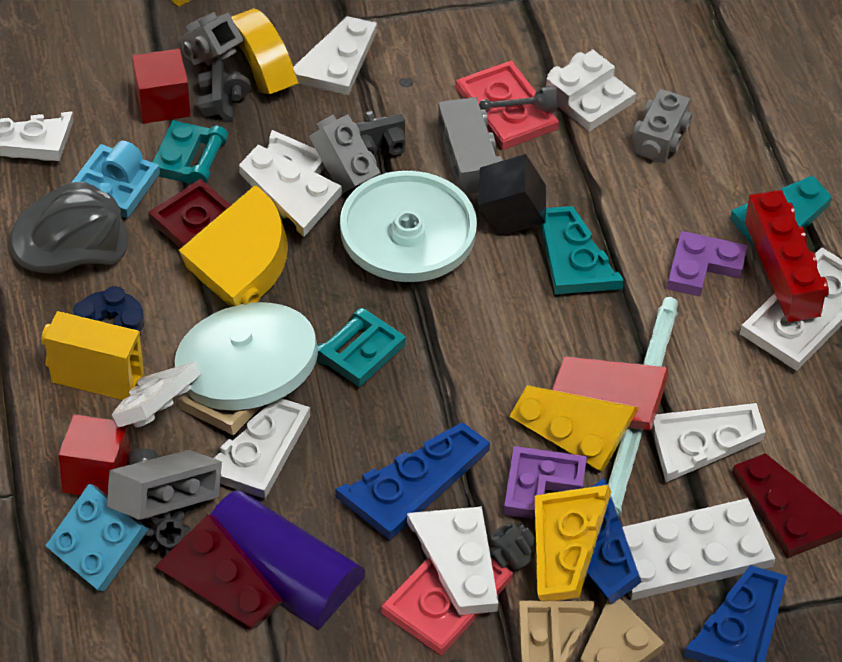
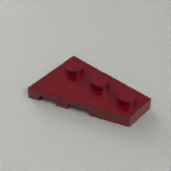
M765 453L734 465L733 476L787 559L842 537V515L768 454Z
M207 515L155 566L251 628L258 627L284 602L214 515Z

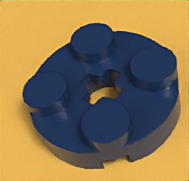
M112 286L105 291L89 295L76 303L73 309L76 316L101 322L106 318H114L115 323L113 325L138 330L139 332L144 326L142 306L133 296L126 294L124 289L118 286Z

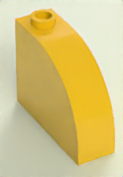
M254 185L184 245L179 252L186 268L227 305L232 307L259 302L261 297L274 285L286 263L288 242L275 204L260 188Z

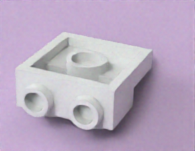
M594 50L587 54L578 52L573 56L569 65L564 68L554 67L548 73L546 79V86L555 85L557 106L589 132L635 103L636 93L614 76L615 66Z

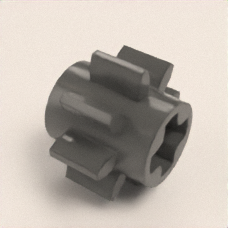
M178 509L172 515L168 511L148 517L149 521L146 527L149 530L145 535L152 536V538L148 541L147 545L154 550L161 544L162 550L168 554L171 551V547L176 546L183 539L184 532L191 531V527L180 523L185 514ZM168 522L172 525V529L166 530L165 536H162L159 531L166 529V523Z
M507 523L491 535L494 546L489 548V552L501 568L508 565L511 570H517L527 565L534 558L535 554L530 547L536 545V539L530 529L525 528L524 525L517 528L515 523Z

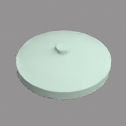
M395 171L367 180L349 195L340 216L341 240L349 256L366 271L378 277L399 282L426 281L451 272L468 257L476 238V214L472 203L465 193L446 179L419 171Z
M257 302L248 303L247 305L241 304L218 311L196 324L184 336L177 348L175 367L196 361L201 375L190 383L192 388L186 392L194 401L214 409L245 410L277 401L299 387L315 366L318 346L312 325L300 312L275 303Z

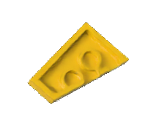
M526 385L509 417L569 453L587 456L586 463L599 471H604L639 407Z
M609 485L534 495L537 588L540 601L579 598L610 499L611 490Z

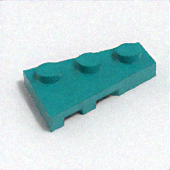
M813 175L779 189L783 191L787 202L793 204L798 227H808L830 206L832 200L830 193ZM747 203L731 210L730 220L755 248L745 224Z

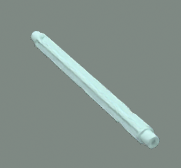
M664 298L662 306L657 310L653 335L643 365L662 366L674 321H676L678 316L676 311L678 301L675 298ZM628 428L621 439L608 482L618 516L622 512L621 506L642 436V429Z

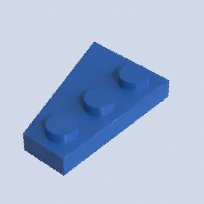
M603 478L592 487L607 485ZM610 495L586 575L612 605L639 585L642 580Z
M750 565L726 595L725 601L719 609L706 621L704 628L695 640L692 639L685 648L684 657L701 662H765L787 575Z

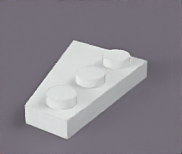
M282 398L264 407L247 423V428L233 441L231 439L226 441L220 447L221 452L214 457V459L222 461L220 484L266 499L310 418V407Z
M482 507L407 513V523L412 532L415 531L421 542L424 554L427 559L430 558L439 574V580L458 614L497 612L498 599Z

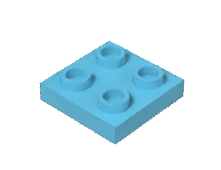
M119 141L114 148L100 144L72 183L86 182L111 195L116 200L118 206H120V216L128 219L159 176V165L144 160L140 150L130 142Z
M89 484L45 546L93 587L105 592L149 529L136 518L107 507L108 495L97 486Z

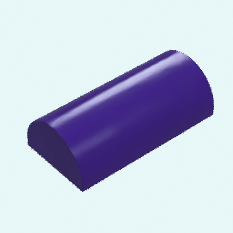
M241 490L233 491L224 497L210 514L218 519L284 602L280 606L317 630L321 629L365 578V570L362 566Z

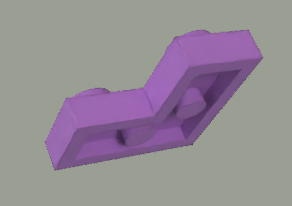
M681 231L667 289L701 296L706 272L740 279L748 245Z
M514 446L503 515L535 519L534 495L544 494L545 490L561 492L582 489L587 456Z

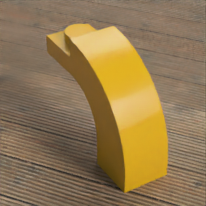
M251 9L231 16L244 41L237 45L249 62L259 93L272 94L298 84L284 43L269 19L257 9Z

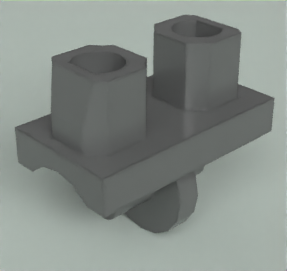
M222 59L212 60V71L198 74V83L204 96L198 97V107L205 118L220 114L224 123L233 121L234 101H239L249 94L251 89L250 80L241 75L240 72H233L232 75L226 73Z
M371 110L364 112V122L356 123L360 130L361 138L368 151L374 157L377 156V150L387 148L389 154L392 155L404 153L406 140L405 119L403 115L399 114L376 119Z

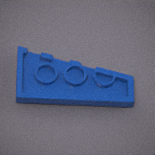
M462 422L424 442V446L411 454L405 452L395 457L394 463L380 470L374 468L363 474L362 479L350 486L346 483L336 488V498L391 540L408 525L407 513L422 512L489 452L490 442Z

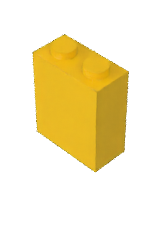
M57 311L51 324H46L43 329L41 342L45 345V364L49 367L52 383L124 400L130 397L129 391L133 387H139L137 381L145 376L140 332L138 330Z

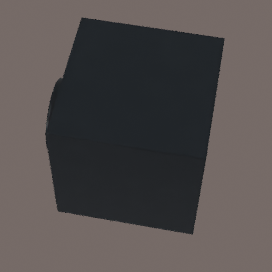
M527 154L480 167L478 205L499 236L546 223V184Z

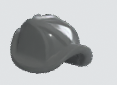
M73 182L63 185L37 200L18 218L10 236L12 255L22 267L38 273L60 274L73 267L91 263L116 264L123 258L128 244L127 230L120 216V206H118L116 200L111 195L89 183Z

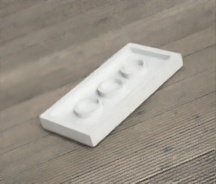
M822 247L815 253L817 269L820 276H824L828 282L829 295L824 299L821 317L787 323L774 293L742 324L740 335L796 371L842 326V259Z
M748 498L622 527L642 580L639 585L628 592L631 601L744 574L750 565L762 569L771 568L775 562V557Z

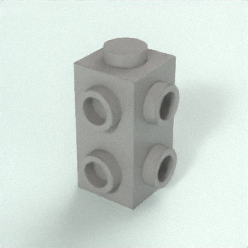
M215 12L203 18L201 17L185 26L188 32L178 37L181 42L182 52L186 58L191 60L193 65L205 61L207 66L212 64V60L218 58L223 60L237 52L234 46L244 41L228 12L218 17Z
M660 89L654 100H648L643 115L645 119L643 122L638 120L632 139L637 140L635 154L666 163L670 153L677 152L682 139V134L680 133L682 130H688L693 113L688 112L690 98Z
M333 114L317 123L319 130L311 134L309 138L333 182L341 185V194L380 173L374 155L368 151L361 138L358 126L352 122L349 114L339 119H336Z

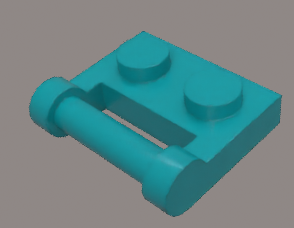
M173 120L153 160V163L159 165L160 174L158 177L190 184L202 179L207 184L211 175L209 170L220 146H223L227 141L229 135L227 130L221 126L206 128ZM200 144H207L198 164L190 167Z
M359 308L351 315V320L325 344L319 343L317 345L318 356L316 362L322 366L328 365L360 388L406 345V336L366 309ZM360 330L365 331L340 354L337 352Z

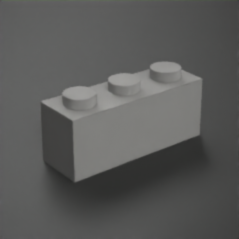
M477 97L438 102L437 126L456 186L465 194L479 193L480 167L502 161L501 156L495 155L496 143L493 132L488 133L487 130L488 118L486 110L480 109Z
M185 450L112 469L109 472L107 507L141 520L219 497L222 461L192 450Z

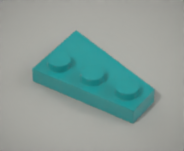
M573 206L546 208V223L540 225L555 294L623 289L624 279L619 272H614L609 264L608 256L604 250H599L594 243L591 231Z

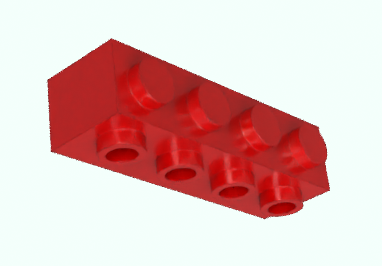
M782 190L749 195L745 224L787 323L821 317L824 299L829 295L828 282L824 276H820L817 269L816 255L813 251H809L803 227H798L793 204L787 202Z

